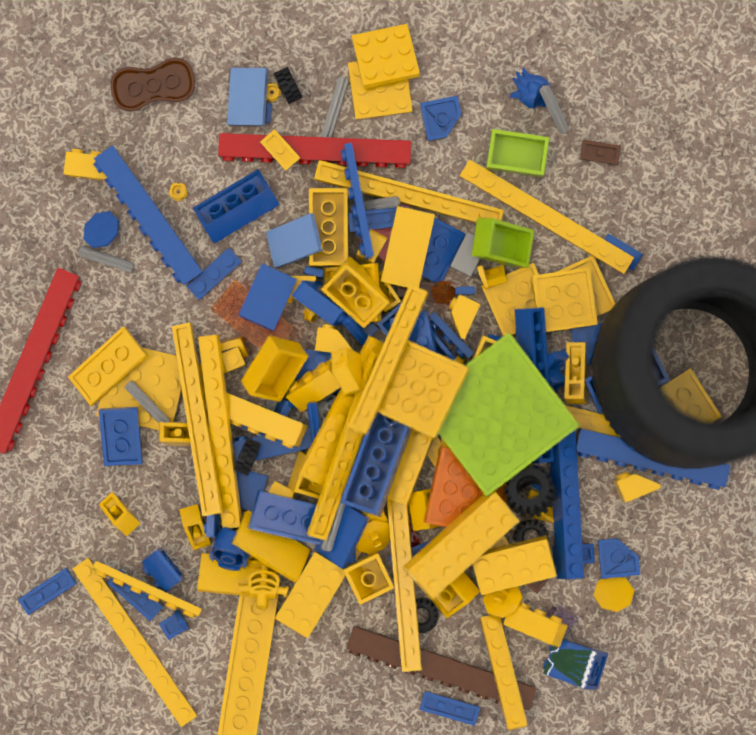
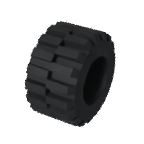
M527 465L506 481V497L515 513L518 514L520 512L522 517L528 515L529 518H533V515L540 517L542 512L546 514L548 507L552 508V501H555L556 491L552 478H550L547 471L544 472L542 467L537 469L536 465H531V468H528ZM529 484H536L541 487L540 493L532 499H525L520 496L521 490Z

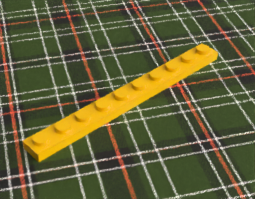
M321 160L318 161L314 180L342 188H350L349 180L346 181L344 169H347V167ZM357 170L361 192L379 198L398 196L401 204L475 224L477 223V218L502 220L504 212L502 209Z
M472 160L468 161L460 174V177L623 275L634 259L631 255Z
M189 322L172 326L202 516L223 513L193 326Z
M219 334L200 336L198 339L211 442L223 513H220L222 527L234 528L239 527L242 521L237 474L234 470L235 458Z
M373 351L369 353L362 373V390L356 392L307 531V535L327 540L363 437L362 433L348 428V425L379 353Z
M387 499L402 672L422 670L415 583L403 568L412 558L408 506Z
M89 558L85 559L72 568L179 725L181 727L198 715L105 580L95 574V570H93L94 564Z

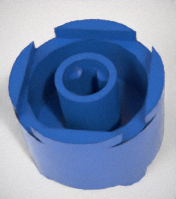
M222 527L214 540L209 554L210 559L213 562L215 559L219 562L218 566L227 570L238 571L240 567L246 568L250 554L232 544L237 531Z

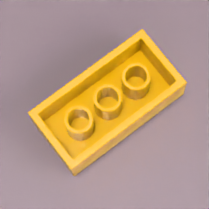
M309 188V214L315 215L323 250L309 256V266L340 267L348 259V188Z
M547 535L489 549L473 562L481 595L557 576Z
M315 551L275 619L308 638L346 576L343 569Z

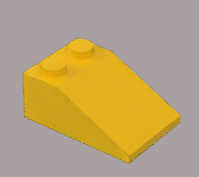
M351 256L324 282L321 289L363 328L390 303L389 299L366 270Z

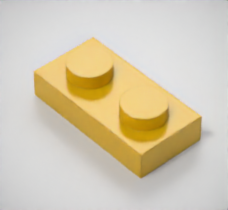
M275 129L260 141L285 171L300 159Z

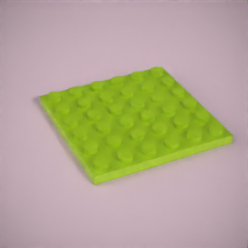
M507 333L465 365L470 370L439 431V435L486 496L580 426L510 333Z

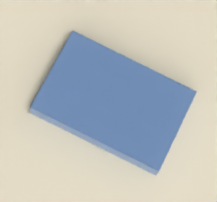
M231 68L227 125L265 126L268 84L267 68Z
M310 213L266 232L274 268L279 269L323 251L314 214Z

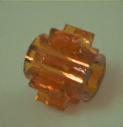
M437 281V284L432 287L431 294L436 299V303L449 304V300L455 297V288L450 286V281Z

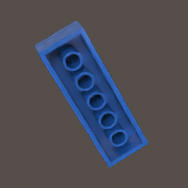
M376 413L368 434L364 436L340 503L381 517L412 428Z

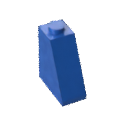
M302 280L292 296L330 325L342 326V319L349 315L321 290L324 283L321 281Z

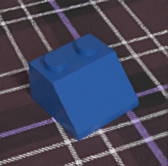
M161 547L141 562L144 565L142 567L143 571L148 576L152 575L156 580L153 583L161 591L167 592L185 578Z

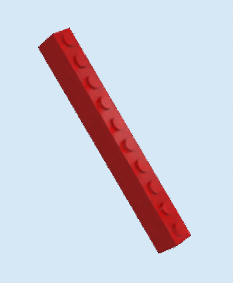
M219 133L218 156L223 158L225 162H234V158L242 159V162L248 163L253 162V159H261V163H272V160H275L260 143L267 135ZM281 136L300 157L298 161L302 165H311V161L318 162L321 160L328 163L337 162L339 166H346V162H342L340 151L343 150L344 144L352 143L357 167H368V164H376L378 168H387V164L395 165V168L405 169L406 165H410L411 141Z
M58 267L0 403V452L3 454H7L8 451L11 452L16 442L13 440L16 433L19 434L22 429L23 415L27 416L30 410L28 403L30 398H34L38 388L35 387L37 381H41L45 374V370H43L45 362L49 363L53 352H50L53 345L58 343L60 338L58 331L60 327L63 328L67 321L66 312L68 309H72L75 302L73 295L75 291L79 292L82 285L80 276Z

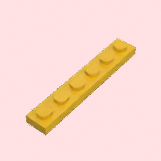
M98 561L93 566L96 575L102 578H106V576L113 578V583L122 587L126 584L131 587V591L137 594H141V592L148 594V599L157 603L161 600L166 603V607L176 611V608L184 611L183 615L192 619L194 616L198 617L202 610Z
M493 615L481 617L480 622L507 730L527 727L501 618Z

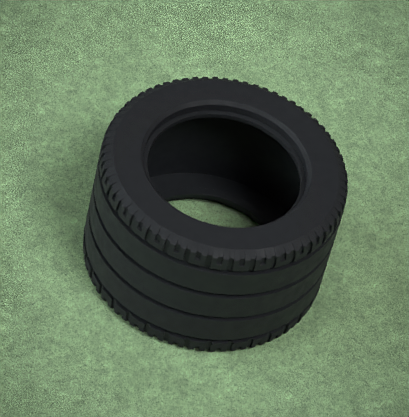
M726 256L696 257L672 264L638 284L620 298L611 311H609L602 323L603 325L599 329L596 338L598 341L594 344L592 355L594 356L592 359V373H594L592 381L593 387L596 389L595 396L598 400V405L602 407L601 412L604 414L606 421L610 422L609 426L617 435L621 436L620 439L629 447H633L634 451L644 457L648 456L647 459L660 464L663 463L666 466L680 467L681 469H700L756 455V265L731 257L726 259ZM695 309L710 313L728 324L743 344L749 365L747 389L740 405L723 422H707L684 413L668 399L658 382L653 359L654 344L661 325L674 310Z

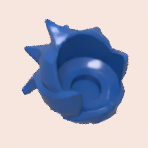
M522 68V76L517 71V78L513 77L512 80L518 90L511 93L510 98H518L528 108L546 107L539 89L543 85L550 86L549 82L544 77L528 73L525 68Z

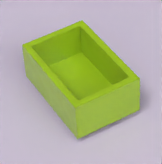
M492 129L486 169L543 178L550 137Z
M477 218L471 256L509 267L529 268L535 230L494 218Z

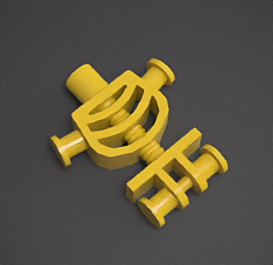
M250 555L249 568H261V570L253 572L248 576V584L240 585L238 583L239 595L243 592H249L250 598H257L256 608L265 610L268 608V599H276L277 594L284 595L286 598L289 586H286V588L281 587L278 575L268 571L272 568L261 561L252 560L256 558Z

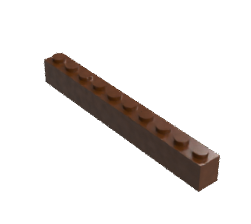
M353 626L346 649L350 650V654L359 657L360 654L368 656L367 659L378 663L381 660L386 662L385 665L390 668L396 669L397 666L402 668L399 640ZM420 648L422 670L404 671L411 675H415V672L422 674V678L433 681V679L440 680V684L446 687L457 686L459 691L467 694L470 691L475 692L477 697L485 700L488 697L496 699L495 703L501 705L493 672ZM517 681L523 709L530 711L537 688Z

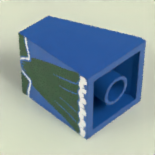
M566 639L562 640L560 647L550 645V654L544 662L543 669L545 670L543 674L584 689H598L609 653Z

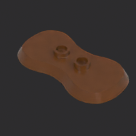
M169 58L152 68L124 67L118 70L112 76L110 88L112 98L117 107L124 111H136L154 101L181 102L188 99L194 92L195 78L193 70L187 61L181 58Z

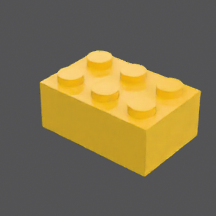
M269 335L241 382L251 396L280 402L309 356L298 342Z

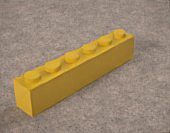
M202 383L206 411L208 412L204 383ZM226 392L231 424L241 427L242 424L248 426L247 430L258 434L259 431L265 433V438L274 442L276 438L282 440V445L291 449L293 446L300 447L308 428L307 425Z

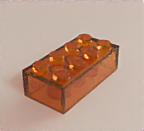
M235 279L211 308L212 311L259 349H261L269 335L287 340L295 330V327L281 316L273 332L239 317L238 314L249 290Z

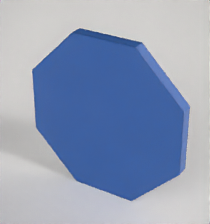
M110 211L95 213L84 226L83 239L92 248L108 246L118 235L119 219Z

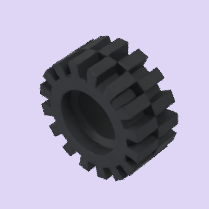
M288 67L274 73L288 104L303 98Z
M249 438L245 440L234 467L235 471L247 476L249 475L261 443Z
M529 519L522 521L514 531L513 538L515 543L524 541V533L530 529L535 530L538 533V537L547 535L549 541L546 527L537 520Z
M418 598L416 599L417 609L424 608L429 613V618L426 622H418L419 633H426L437 625L439 619L438 610L429 599Z

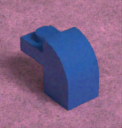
M554 351L548 355L549 386L555 393L565 384V378L560 368L569 358L566 351Z

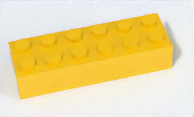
M493 491L488 496L483 494L411 558L403 568L423 592L434 599L515 526L519 520L496 492Z

